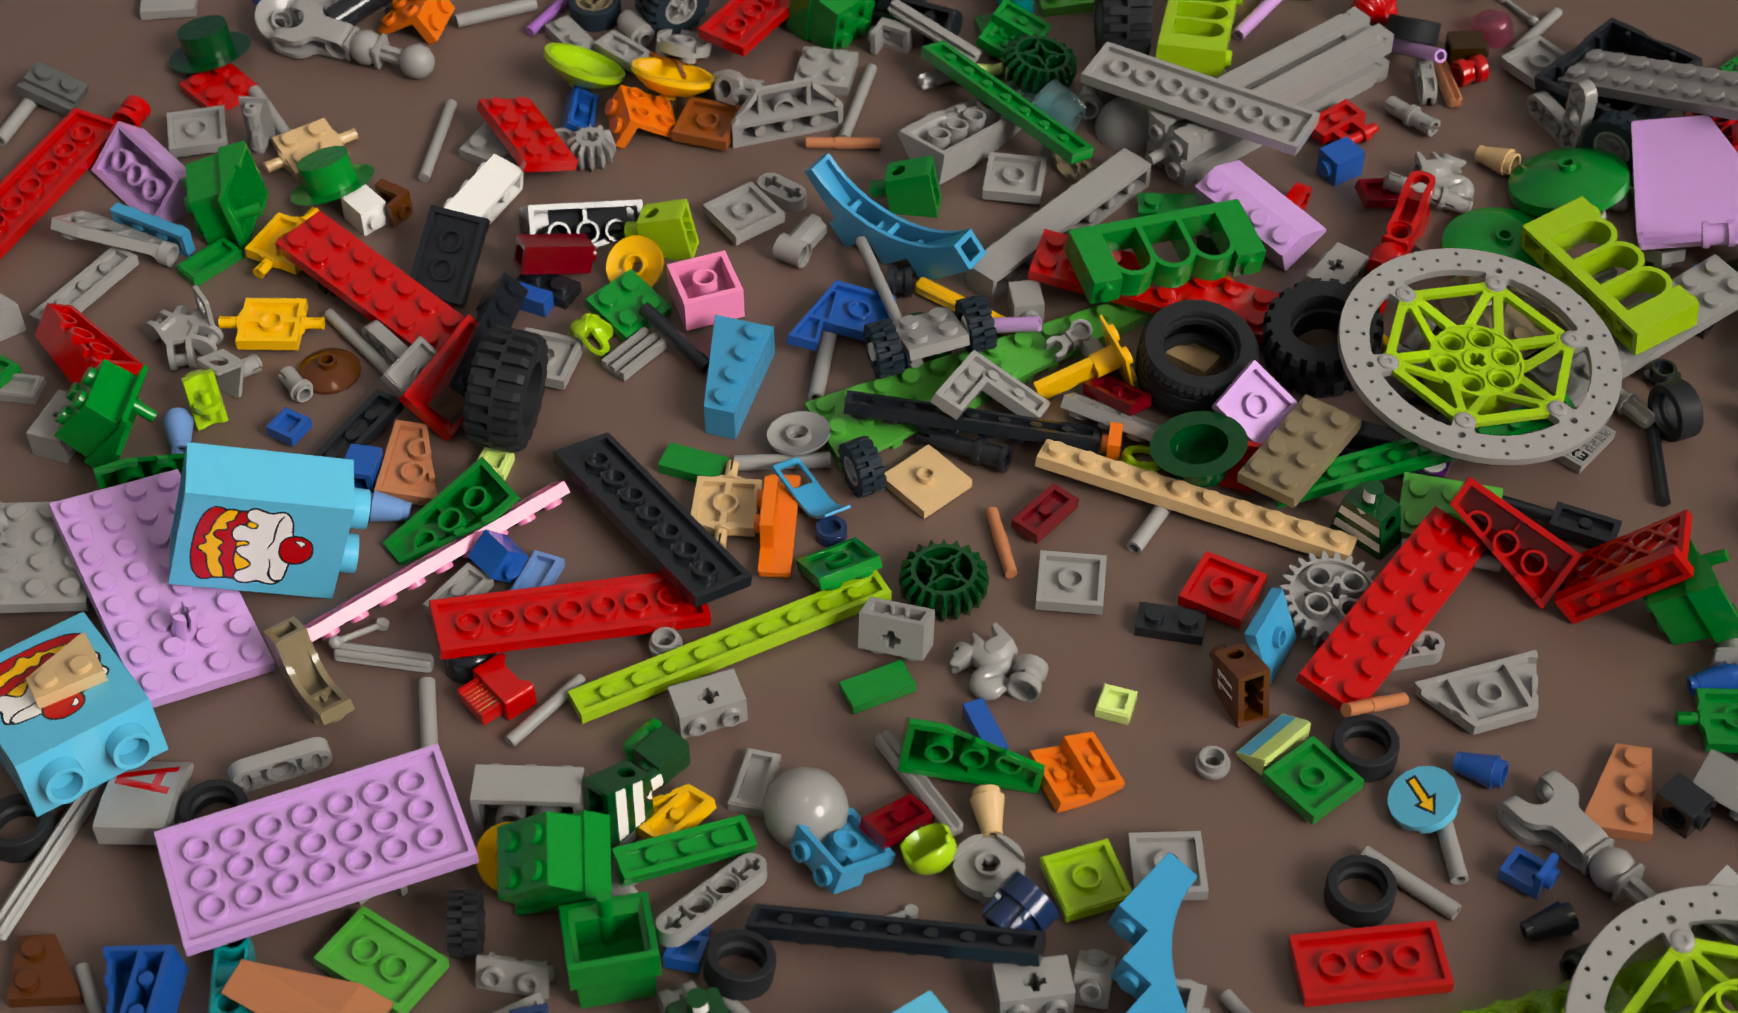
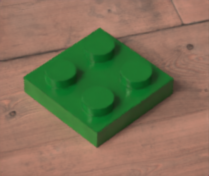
M632 269L585 299V307L592 314L599 315L601 319L611 324L614 334L623 343L643 327L647 329L652 327L638 313L645 303L649 302L665 318L671 314L672 306Z
M856 537L796 559L798 571L821 591L838 589L846 581L854 578H867L873 574V571L883 568L880 555Z
M1314 736L1267 768L1262 774V781L1311 825L1318 822L1360 791L1364 784V779Z

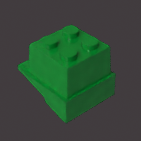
M790 0L787 29L804 42L810 39L822 48L844 49L860 35H865L870 30L875 2L874 0Z
M245 140L218 147L217 154L185 164L186 177H183L182 181L187 196L184 197V204L188 214L193 213L195 216L194 222L198 234L204 235L209 245L223 236L229 241L237 240L241 250L245 251V247L251 241L258 217L263 216L269 191Z
M106 359L95 368L90 366L84 373L81 382H74L67 391L65 398L69 401L67 405L62 407L55 419L59 424L54 436L84 455V463L93 468L119 460L136 416L139 415L145 420L152 422L157 415L156 410L142 403V400L138 398L149 367L143 365L142 369L134 375Z
M1690 538L1688 561L1694 567L1693 577L1644 596L1645 608L1648 613L1655 615L1659 631L1662 634L1666 633L1673 645L1713 638L1716 643L1738 638V610L1734 603H1731L1711 567L1729 562L1728 551L1724 548L1700 555Z
M581 810L572 814L546 811L497 827L498 900L514 903L517 916L559 910L558 906L596 900V893L602 889L608 890L612 897L610 815L588 810Z
M602 889L596 893V900L558 906L571 991L577 990L581 1009L656 996V976L662 975L648 891L611 897L608 890Z

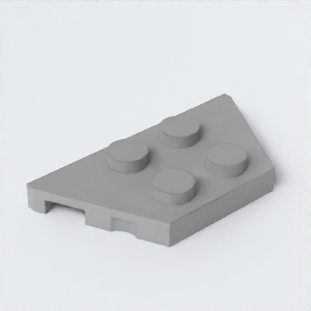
M1535 649L1420 680L1414 683L1413 692L1472 735L1534 719L1539 709L1536 668L1538 653Z

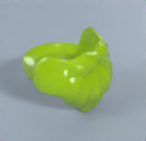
M585 313L581 318L575 319L570 323L568 335L578 337L591 352L598 356H605L610 351L608 341L612 338L614 330L611 324L605 322L599 315ZM593 335L599 342L601 350L594 348L586 338Z

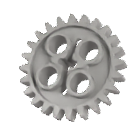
M1322 551L1319 559L1314 554L1309 553L1306 561L1299 557L1295 566L1289 565L1286 574H1283L1280 588L1284 591L1291 619H1293L1294 629L1301 628L1303 630L1300 638L1304 639L1309 635L1313 636V645H1317L1320 640L1325 641L1373 583L1375 571H1363L1365 565L1363 561L1357 565L1352 564L1353 556L1351 555L1344 561L1341 560L1339 552H1335L1334 557L1329 558L1325 551Z

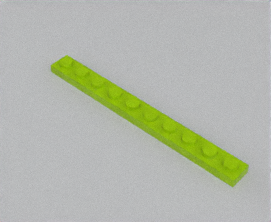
M875 570L867 578L851 579L842 583V586L838 589L819 591L568 691L569 701L582 724L664 692L668 690L667 687L694 680L859 614L870 597L891 601L892 592L879 572Z

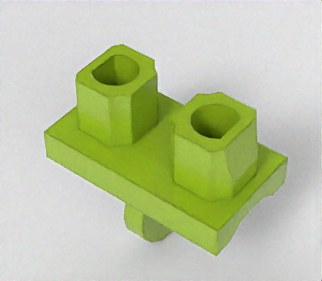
M212 368L207 370L199 369L187 373L185 377L181 378L198 431L212 424L229 421Z

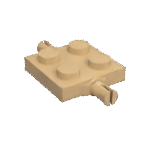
M325 118L319 119L272 137L273 146L278 152L279 157L263 162L264 168L268 174L285 168L299 182L302 179L298 172L297 164L302 158L322 148L344 146L343 144L358 140V134L355 128L338 134L331 128Z
M731 460L726 462L724 475L715 477L697 476L691 515L710 534H713L714 538L725 549L727 536L755 537L754 515L755 513L759 514V509H757L756 505L757 489H762V480L745 479L737 476L740 464L736 460H733V466Z

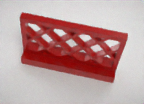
M1688 509L1580 553L1582 554L1581 558L1566 577L1564 590L1555 593V604L1572 624H1576L1693 577L1694 567L1688 561L1692 514ZM1677 527L1670 535H1668V533L1673 528ZM1643 540H1646L1640 547H1638V545ZM1660 541H1663L1654 552H1651ZM1618 551L1610 560L1608 559L1614 552ZM1631 553H1633V555L1624 564H1621ZM1587 564V566L1580 572V566ZM1603 565V567L1594 576H1592L1599 569V567Z

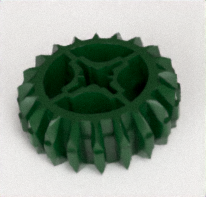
M1024 33L1022 37L1015 36L1014 40L1009 41L1005 47L1001 58L1002 73L1006 75L1005 80L1012 82V87H1020L1022 92L1029 91L1032 95L1038 93L1042 97L1046 94L1055 96L1057 92L1064 93L1065 89L1070 88L1077 73V57L1073 55L1072 49L1066 48V43H1059L1056 38H1047L1046 34L1038 36L1034 33L1032 36Z
M945 539L942 540L941 544H935L930 540L928 547L918 544L916 552L909 551L906 560L902 561L899 574L900 593L902 598L906 599L907 604L935 609V615L940 616L943 622L947 616H953L958 620L961 612L970 616L972 608H979L982 600L987 595L989 575L986 562L981 560L979 552H972L970 545L960 547L958 540L953 544H947Z

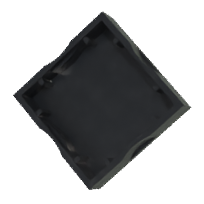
M1611 17L1586 36L1576 48L1560 56L1534 77L1535 93L1540 91L1548 92L1565 110L1570 89L1566 87L1565 82L1559 84L1557 79L1563 77L1569 67L1581 61L1586 53L1593 49L1638 57L1645 56L1650 59L1669 60L1675 63L1693 64L1702 67V58L1670 43L1656 40L1643 31ZM1598 96L1592 123L1606 111H1626L1628 114L1636 116L1638 120L1660 119L1672 109Z

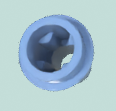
M185 408L169 409L165 412L162 419V426L172 454L185 453L187 442H192L194 418Z
M377 490L371 493L370 522L408 521L410 519L412 502Z

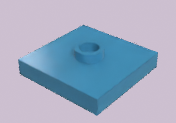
M1274 587L1269 590L1244 633L1247 645L1270 668V685L1297 639L1284 591L1281 588Z

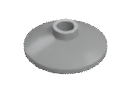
M261 0L258 3L254 12V21L258 31L265 39L270 41L273 32L280 27L275 22L282 25L281 28L298 26L290 12V7L295 0Z
M796 411L778 417L770 424L767 430V441L771 448L782 454H808L818 450L828 441L831 433L830 425L823 416L814 412Z

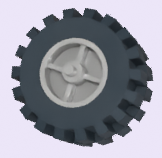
M634 0L636 2L634 5L636 10L656 32L672 29V34L680 35L681 30L690 31L694 24L696 26L700 22L699 19L704 17L706 13L705 8L709 7L710 3L709 0Z

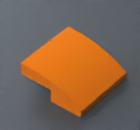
M1094 731L1064 736L1059 746L1030 750L1026 757L1045 765L1040 785L1056 813L1075 809L1103 799L1121 790L1125 785L1123 778Z

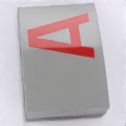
M147 761L136 769L128 770L110 779L100 800L92 826L98 844L157 845L154 836L155 831L181 823L179 806L189 789L194 768L193 762Z

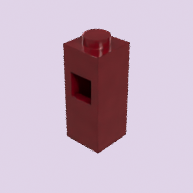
M585 233L516 234L513 263L522 275L591 273L592 262H595L597 258V250Z

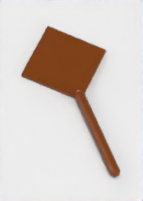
M650 52L651 56L676 65L681 78L686 79L687 76L682 65L688 64L679 60L680 57L673 55L662 56L655 52Z

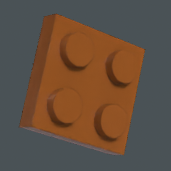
M690 96L671 132L672 141L727 151L732 141L731 122L742 106H733L724 102Z

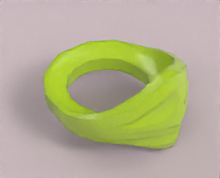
M1128 446L1119 461L1156 473L1161 469L1155 461L1139 462L1132 456L1134 453L1151 455L1150 447Z

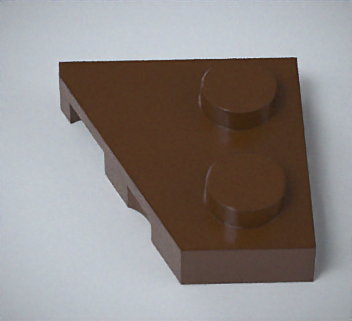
M56 934L18 935L6 997L9 1008L83 1004L82 995Z

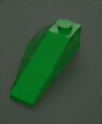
M185 453L124 458L93 468L92 471L98 489L101 490L176 469L181 474Z
M482 456L382 543L401 565H405L497 520L519 501L520 497Z
M906 716L900 741L898 772L978 785L992 784L1003 789L1038 794L1045 765L942 722Z

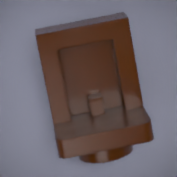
M381 178L374 184L375 192L385 200L389 225L397 228L413 213L410 192L398 184Z

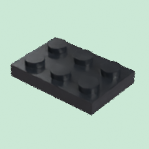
M431 205L410 277L445 303L465 308L490 221L487 218Z

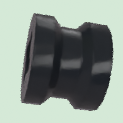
M888 266L887 284L892 295L900 293L904 294L905 297H912L913 267H906L904 270H900L895 266Z

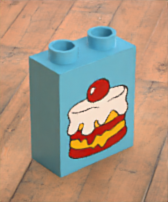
M187 442L170 533L168 584L332 599L339 572L354 574L357 568L359 534L349 533L350 528L366 530L370 515V489L354 488V460Z
M84 612L0 652V763L20 793H22L36 817L62 804L75 801L83 793L128 770L144 765L149 759L168 750L150 699ZM85 632L108 681L39 709L26 678L75 637Z

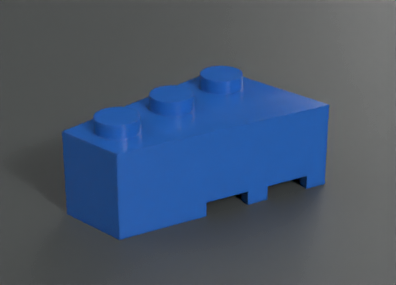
M173 944L103 946V957L106 959L107 975H104V982L108 989L106 1013H177L189 968Z

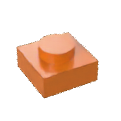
M1111 422L1109 435H1102L1100 453H1105L1107 458L1116 461L1120 459L1123 423Z

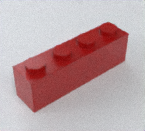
M1467 476L1448 502L1541 609L1545 607L1582 556V554L1470 476Z

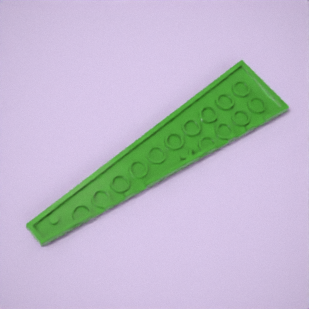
M1106 302L1043 323L1040 332H1016L998 338L997 346L994 349L979 353L1025 384L1033 380L1035 374L1045 369L1051 371L1059 366V362H1055L1053 359L1060 349L1052 346L1045 350L1044 345L1049 337L1061 336V333L1068 329L1074 320L1084 319L1091 323L1093 327L1092 336L1094 339L1098 338L1102 344H1105L1099 315L1102 314L1108 325L1113 323L1119 336L1145 324L1153 314L1113 302ZM964 349L922 363L918 368H907L901 374L882 379L877 378L805 402V411L817 413L828 421L831 433L825 445L840 470L842 465L839 462L840 455L838 454V449H840L839 445L865 435L874 442V447L876 446L878 452L888 447L895 449L903 445V440L914 434L923 435L922 432H918V428L913 424L903 422L888 424L883 422L882 419L876 418L859 420L848 414H843L847 390L930 402L939 388L970 355L969 351ZM1082 349L1068 350L1063 360L1069 357L1075 359L1083 355L1081 353ZM981 391L968 408L975 409L993 399L984 391Z

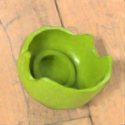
M932 823L923 826L909 834L900 845L907 867L918 875H933L943 871L953 862L957 851L954 836L945 823Z

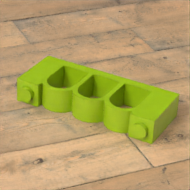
M1168 0L1157 43L1156 58L1208 76H1222L1225 67L1230 68L1233 50H1228V44L1231 38L1237 6H1242L1243 0Z
M1583 196L1522 225L1521 248L1548 274L1563 282L1580 295L1603 320L1610 333L1635 356L1697 325L1700 304L1693 294L1688 293L1680 284L1673 287L1672 279L1663 270L1644 266L1645 257L1641 249L1632 243L1617 241L1618 235L1615 226L1608 220L1601 218L1599 209L1595 205L1590 204ZM1584 243L1601 245L1575 259L1566 253V251ZM1620 267L1629 270L1601 285L1592 277L1609 268ZM1647 292L1656 295L1630 310H1627L1619 302L1637 293Z

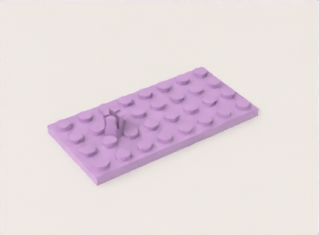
M178 469L49 503V512L114 653L148 696L153 708L275 671V662L239 590L168 584L170 533L181 478Z
M438 743L154 832L187 957L479 863L475 845Z

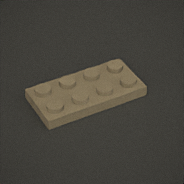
M1305 394L1237 474V482L1295 508L1358 433L1362 426V419Z

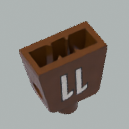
M1238 643L1229 647L1225 644H1219L1213 647L1209 654L1213 661L1212 685L1236 727L1240 728L1269 718L1270 668L1246 643Z

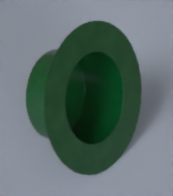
M202 16L185 23L178 29L177 36L181 47L174 52L169 63L174 70L184 73L213 70L241 57L249 49L251 40L243 33L230 32L226 19L222 16Z
M1194 411L1175 416L1163 423L1155 431L1150 442L1152 458L1162 469L1172 473L1176 480L1186 481L1201 488L1213 486L1225 479L1230 468L1242 459L1248 447L1247 433L1242 425L1231 417L1212 411Z

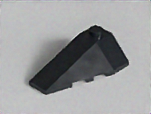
M640 199L527 205L518 209L520 234L585 233L597 249L625 237L624 228L626 222H637L643 202Z

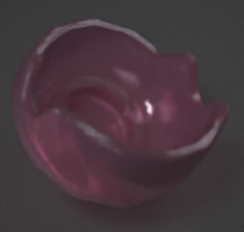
M1483 10L1470 23V31L1481 30L1483 40L1489 42L1493 49L1507 46L1513 41L1512 19L1502 10Z

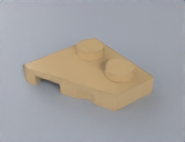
M83 632L29 675L26 681L38 708L42 709L108 681L91 643L85 632Z

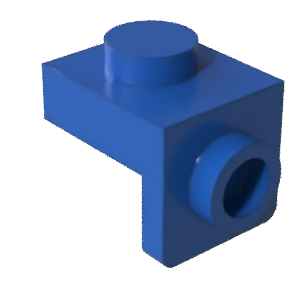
M1517 845L1499 869L1497 878L1528 896L1537 899L1544 888L1550 891L1560 875V871L1556 869L1560 856L1552 852L1547 861Z

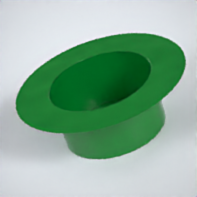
M330 146L308 154L298 162L297 169L303 183L296 187L290 198L294 204L303 206L317 205L339 199L365 185L372 178L374 168L363 163L353 164L347 148L344 146Z

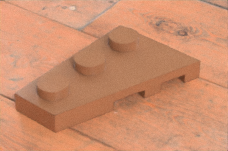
M395 420L374 492L377 490L421 506H425L438 495L427 424Z
M1615 744L1584 812L1606 832L1608 837L1649 843L1653 835L1652 748Z

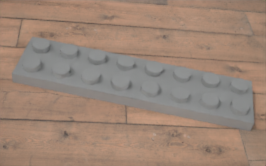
M1110 42L1104 44L1081 73V83L1293 156H1296L1319 123L1320 113Z
M1593 49L1587 52L1581 61L1569 67L1563 77L1557 79L1559 84L1565 82L1566 87L1569 89L1572 84L1589 79L1595 84L1598 96L1738 121V72Z
M1714 254L1672 279L1673 287L1680 284L1688 293L1693 294L1700 303L1697 325L1636 356L1612 335L1621 359L1622 379L1738 310V272ZM1649 293L1625 308L1630 310L1656 295ZM1583 352L1573 353L1565 394H1568L1575 407L1583 402L1589 387V364L1586 354ZM1557 354L1524 373V376L1554 396L1562 355Z

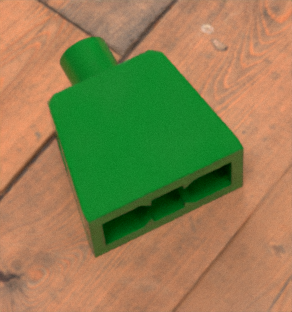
M933 156L889 163L884 180H871V197H887L890 212L893 214L938 218L942 197Z

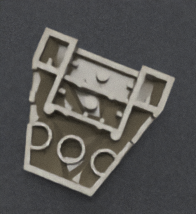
M1456 276L1433 288L1484 282V279L1472 276ZM1510 285L1506 286L1510 292L1566 332L1573 331L1551 308L1522 290ZM1481 295L1435 299L1443 315L1456 325H1464ZM1492 301L1487 305L1476 323L1477 325L1493 329ZM1503 301L1504 336L1509 340L1550 335ZM1543 348L1521 350L1520 352L1522 357L1525 358Z

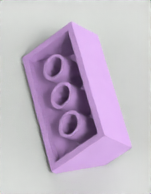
M118 121L91 171L129 207H135L139 211L152 216H159L168 222L188 214L184 204V197L187 196L182 181V178L186 177V167L145 129Z
M1240 160L1215 166L1195 186L1198 203L1201 205L1239 199L1266 249L1265 257L1284 272L1326 232L1324 226Z

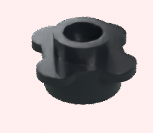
M1667 359L1655 360L1652 363L1651 369H1645L1643 372V377L1646 380H1651L1654 385L1673 379H1681L1682 377L1681 373L1677 371V366Z

